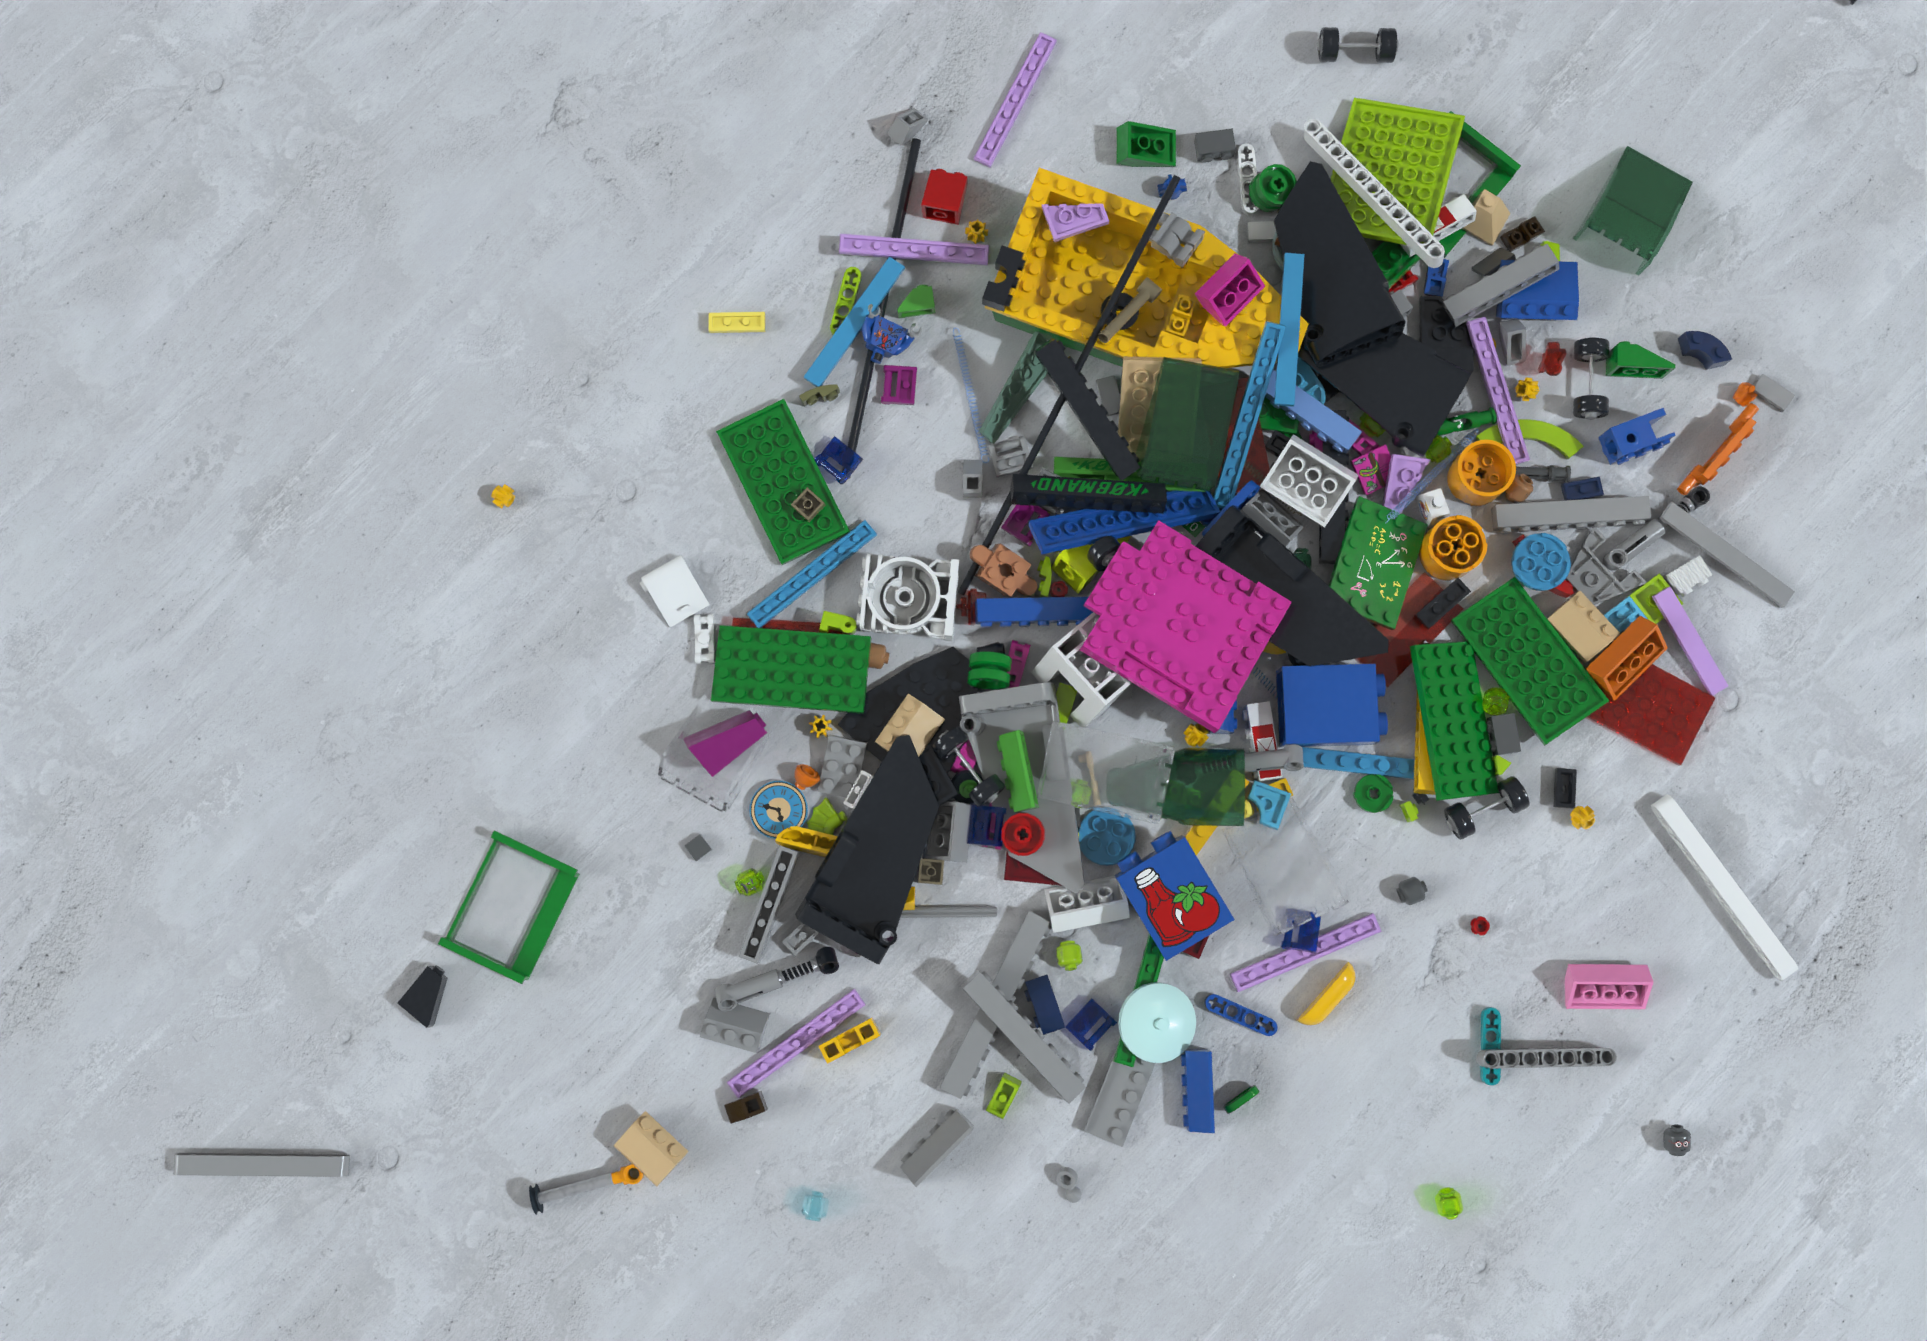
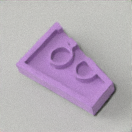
M1042 204V210L1054 242L1109 224L1103 204H1059V206Z
M1391 454L1382 506L1392 510L1396 506L1400 508L1399 503L1403 499L1407 504L1406 496L1413 491L1416 483L1422 477L1423 470L1431 459Z

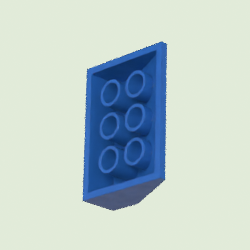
M1501 260L1500 267L1508 266L1515 262V260ZM1559 261L1558 271L1498 303L1496 317L1577 320L1579 308L1578 262Z

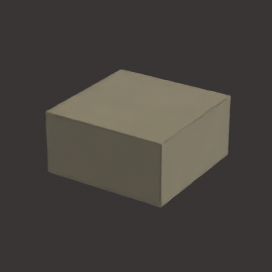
M808 487L791 504L809 523L826 506Z
M921 858L918 883L942 885L945 861Z

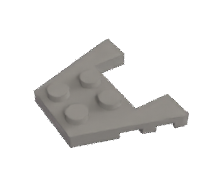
M1596 527L1588 534L1565 579L1572 584L1576 593L1581 591L1593 605L1646 583L1636 570L1631 571L1619 582L1593 554L1607 540Z

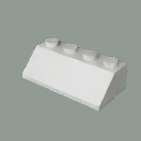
M1115 876L1085 881V885L1077 894L1064 886L1044 889L1053 933L1130 918L1126 894Z

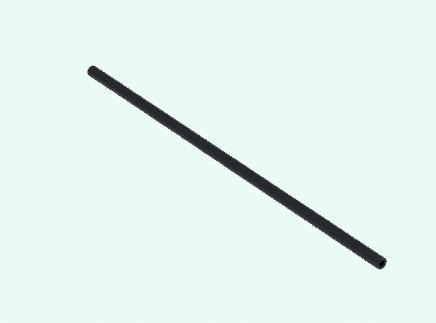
M913 138L911 142L891 238H901L921 144V140ZM889 292L879 305L881 310L879 316L883 318L885 316ZM869 349L867 351L841 477L848 479L851 478L874 368V362L870 360L873 351Z

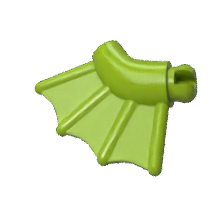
M825 797L819 806L813 808V815L806 824L810 830L834 835L835 829L842 825L843 821H846L848 817L844 811L837 813L828 798Z

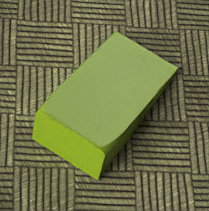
M1004 1073L986 1111L1004 1119L1021 1085V1081Z

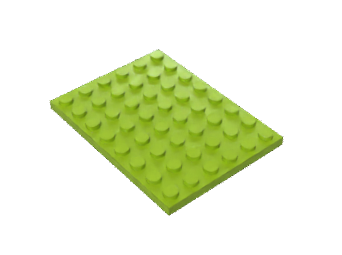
M1354 97L1341 144L1434 235L1465 116ZM1333 169L1330 179L1362 237L1407 245Z

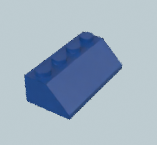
M1187 1049L1184 1051V1054H1181V1066H1184L1185 1074L1181 1075L1182 1086H1185V1094H1182V1105L1186 1107V1115H1183V1126L1187 1127L1189 1132L1215 1133L1212 1051L1208 1049Z

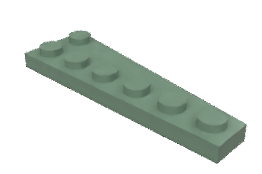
M1035 331L979 430L992 444H995L1047 375L1046 370L1033 352L1047 342L1039 332Z

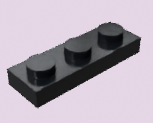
M1458 577L1414 616L1428 630L1471 591Z

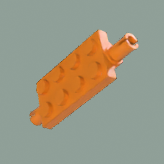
M1748 404L1741 414L1736 417L1729 426L1732 433L1703 466L1698 464L1690 471L1677 488L1679 493L1687 495L1693 487L1695 488L1700 484L1704 485L1708 480L1711 481L1718 474L1716 470L1720 466L1723 467L1730 460L1728 456L1732 452L1735 453L1742 445L1740 442L1744 438L1747 439L1754 431L1752 427L1757 422L1752 417L1759 410L1755 404Z

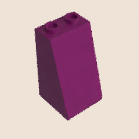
M748 710L689 735L683 740L691 753L713 777L767 734V731L764 729L767 725L757 712L753 714Z

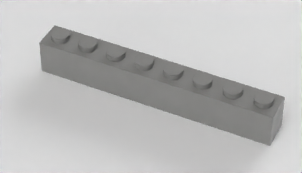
M1649 496L1499 504L1491 508L1493 531H1499L1500 533H1510L1511 530L1529 532L1530 529L1536 528L1538 531H1547L1553 527H1557V530H1566L1570 526H1576V529L1588 528V525L1602 528L1606 527L1607 524L1621 527L1625 526L1626 523H1633L1634 526L1644 525L1646 521L1651 519Z
M976 970L960 987L1058 1094L1070 1104L1086 1088L1082 1083L1084 1079L1078 1072L1073 1073L1069 1069L1071 1065L1064 1057L1060 1059L1056 1055L1058 1051L1051 1043L1047 1045L1043 1041L1045 1036L1038 1029L1034 1031L1029 1026L1032 1022L1024 1014L1022 1016L1018 1014L1017 1010L1019 1008L1013 1001L1007 1002L1003 997L1005 995L1003 990L998 985L994 987L990 983L991 977L985 971L981 973Z

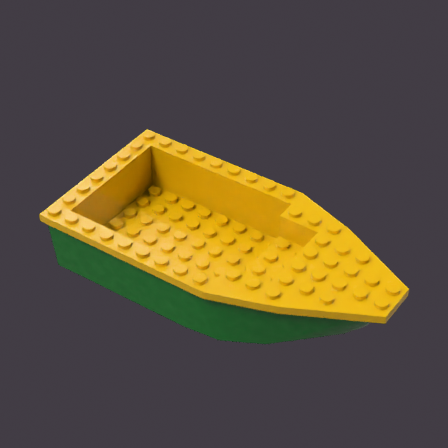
M1039 167L1008 245L1009 248L1023 252V260H1026L1023 271H1019L1017 275L1019 278L1017 288L1012 289L1010 294L1013 296L1010 307L1006 306L1004 312L985 306V309L992 311L997 322L1033 334L1035 331L1039 332L1047 340L1051 338L1056 339V341L1060 340L1064 346L1082 352L1101 316L1103 301L1113 293L1156 209ZM1042 204H1049V206H1059V204H1103L1109 224L1054 242L1042 210ZM1187 221L1193 232L1197 229L1205 231L1204 239L1182 268L1176 265L1174 260L1168 259L1166 255L1152 248V242L1148 241L1122 293H1126L1134 298L1138 294V287L1147 277L1162 289L1161 293L1152 303L1147 301L1139 309L1138 318L1131 327L1119 330L1107 343L1101 342L1098 337L1089 355L1121 367L1123 356L1201 358V372L1252 366L1265 322L1280 323L1281 295L1257 271L1265 287L1226 327L1223 326L1203 308L1195 293L1236 252L1201 225ZM1157 224L1155 227V229L1157 230L1161 228L1159 224ZM998 271L994 283L1003 282L1006 279V275ZM1179 294L1197 300L1184 338L1166 332ZM1301 315L1298 352L1309 325Z

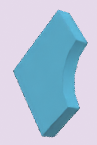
M1254 780L1248 800L1253 802L1259 809V824L1278 830L1291 793Z

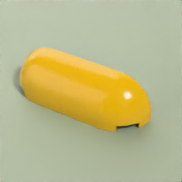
M791 826L781 831L777 835L775 842L789 849L826 857L838 836Z
M1349 962L1344 965L1297 1019L1298 1022L1310 1026L1321 1023L1353 988L1356 979L1355 970Z

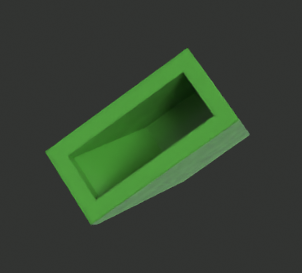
M919 285L917 288H913L898 307V317L905 318L934 314L935 304L932 286Z

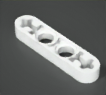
M1245 143L1237 151L1241 205L1245 215L1253 216L1258 212L1259 208L1255 206L1253 210H1250L1249 207H1246L1249 204L1250 196L1244 190V186L1250 184L1257 175L1255 150L1252 145ZM1243 150H1247V153H1249L1246 162H1244L1245 154H1243ZM1250 167L1253 172L1250 175H1245L1242 169Z

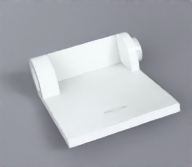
M682 555L641 577L640 585L645 592L649 591L669 627L710 605Z

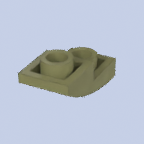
M837 384L824 385L811 389L799 395L804 406L808 404L811 406L819 400V397L824 402L828 400L833 401L838 397L840 390Z

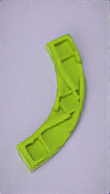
M1518 420L1523 439L1545 442L1558 450L1567 459L1584 447L1570 433L1555 425L1537 420ZM1497 425L1484 430L1476 436L1478 441L1493 440L1501 444L1503 443Z

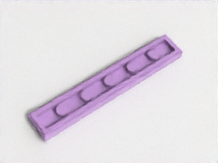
M1671 586L1653 595L1654 602L1709 696H1713L1728 687L1727 682Z

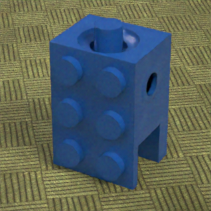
M1664 408L1611 427L1598 437L1603 453L1606 455L1610 465L1614 463L1621 465L1633 457L1635 459L1639 458L1651 450L1655 452L1671 443L1670 439L1676 436L1674 432L1656 438L1651 425L1666 415Z

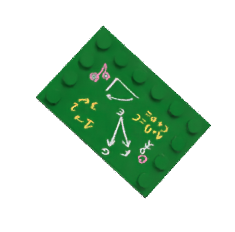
M1359 496L1356 498L1329 586L1367 621L1389 630H1394L1428 524L1402 513L1400 515L1397 514L1398 517H1395L1394 520L1388 515H1393L1390 513L1392 509Z

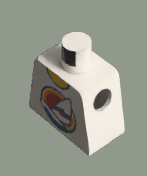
M1441 488L1416 496L1415 499L1424 523L1428 524L1427 529L1434 527L1439 521L1449 517L1450 511Z

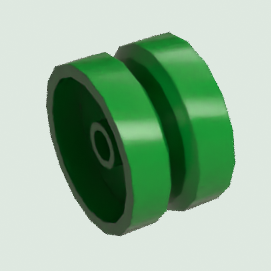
M1273 164L1267 166L1252 179L1249 186V196L1252 203L1260 210L1274 212L1282 207L1297 180L1289 168L1280 164Z
M975 652L970 654L969 667L972 670L968 672L967 683L973 687L987 690L1008 688L1010 685V675L1007 672L1011 670L1012 659L1005 654L996 652Z

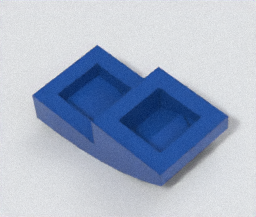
M1443 259L1442 265L1438 268L1428 266L1424 294L1443 297L1449 260Z

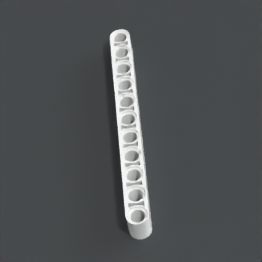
M1307 120L1304 124L1305 141L1429 267H1440L1443 263L1445 251L1439 241L1319 120Z
M1666 794L1650 806L1653 813L1778 980L1783 981L1796 972L1798 966L1676 801Z

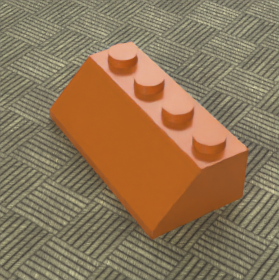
M1639 616L1590 663L1586 670L1599 688L1611 700L1615 701L1668 647L1658 625Z

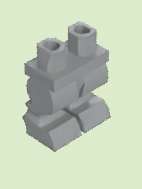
M1163 212L1157 223L1161 228L1159 230L1154 229L1149 239L1152 242L1151 247L1166 255L1168 259L1174 260L1176 265L1183 268L1204 239L1205 231L1197 229L1193 232L1186 220L1177 217L1173 212L1170 215Z

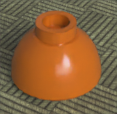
M805 764L797 765L794 773L795 786L797 788L805 790V788L812 787L820 781L818 772L812 767Z

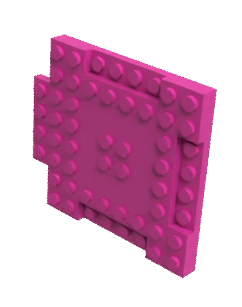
M1158 520L1140 551L1124 541L1121 543L1085 602L1084 606L1100 617L1080 648V651L1208 730L1216 733L1292 602L1259 581L1257 584L1208 555L1192 545V540Z

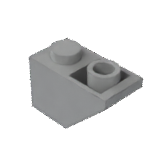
M964 460L963 498H982L983 460Z

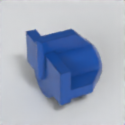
M1172 174L1168 175V179L1163 184L1157 185L1160 198L1163 197L1172 179ZM1185 178L1180 179L1170 198L1171 200L1177 199L1182 192H1187Z

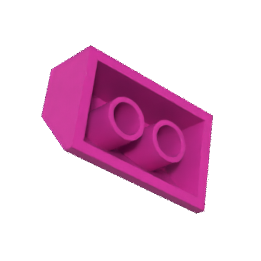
M1234 253L1195 295L1203 308L1226 327L1265 285L1249 258Z

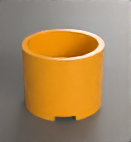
M1479 440L1471 443L1450 465L1447 473V483L1451 493L1456 499L1458 498L1470 504V506H1482L1492 502L1509 488L1515 478L1516 463L1514 457L1503 444L1497 441Z
M1461 515L1447 517L1439 521L1424 535L1419 558L1424 569L1431 576L1445 581L1455 580L1469 573L1483 561L1487 552V543L1482 527L1473 519ZM1453 543H1456V544H1457V545H1456V548H1457L1456 550L1453 549V547H1454Z

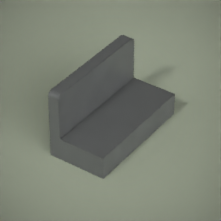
M1499 248L1472 266V271L1481 275V278L1486 275H1492L1500 268L1501 260H1516L1515 254L1504 248Z

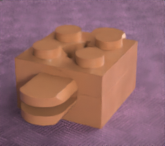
M1001 543L995 544L992 550L984 545H976L971 549V560L981 566L975 577L1003 596L1012 597L1015 590L1025 596L1036 592L1037 582L1026 575L1031 564Z

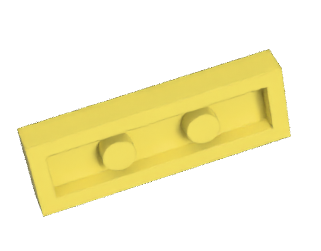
M765 312L709 313L708 331L709 333L765 332Z

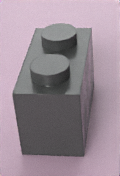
M1233 128L1201 132L1195 135L1194 144L1197 161L1206 163L1213 161V159L1221 158V160H1228L1234 157L1236 146Z
M1515 713L1488 717L1486 722L1487 733L1490 735V751L1493 752V756L1521 752Z

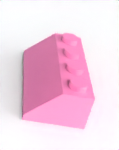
M1568 964L1565 974L1566 1009H1646L1653 986V979L1648 965Z

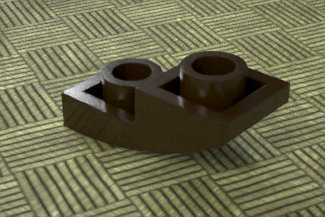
M1534 216L1522 222L1518 227L1504 233L1500 238L1508 251L1512 252L1537 238L1545 231Z

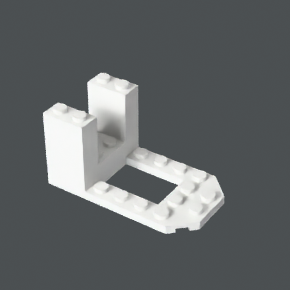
M1094 612L1053 645L1031 672L1040 683L1050 682L1061 673L1078 691L1084 700L1070 716L1082 730L1102 714L1132 684L1129 680L1080 651V648L1100 617Z

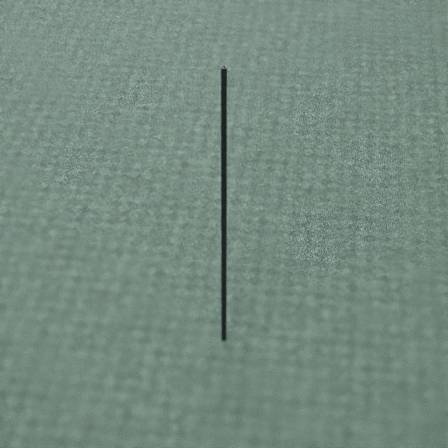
M1173 175L1074 367L1077 373L1081 372L1098 339V335L1106 324L1181 179L1180 177ZM1061 393L1019 474H1028L1066 401ZM1011 491L982 544L988 549L1012 505ZM974 561L958 590V593L963 596L980 566Z

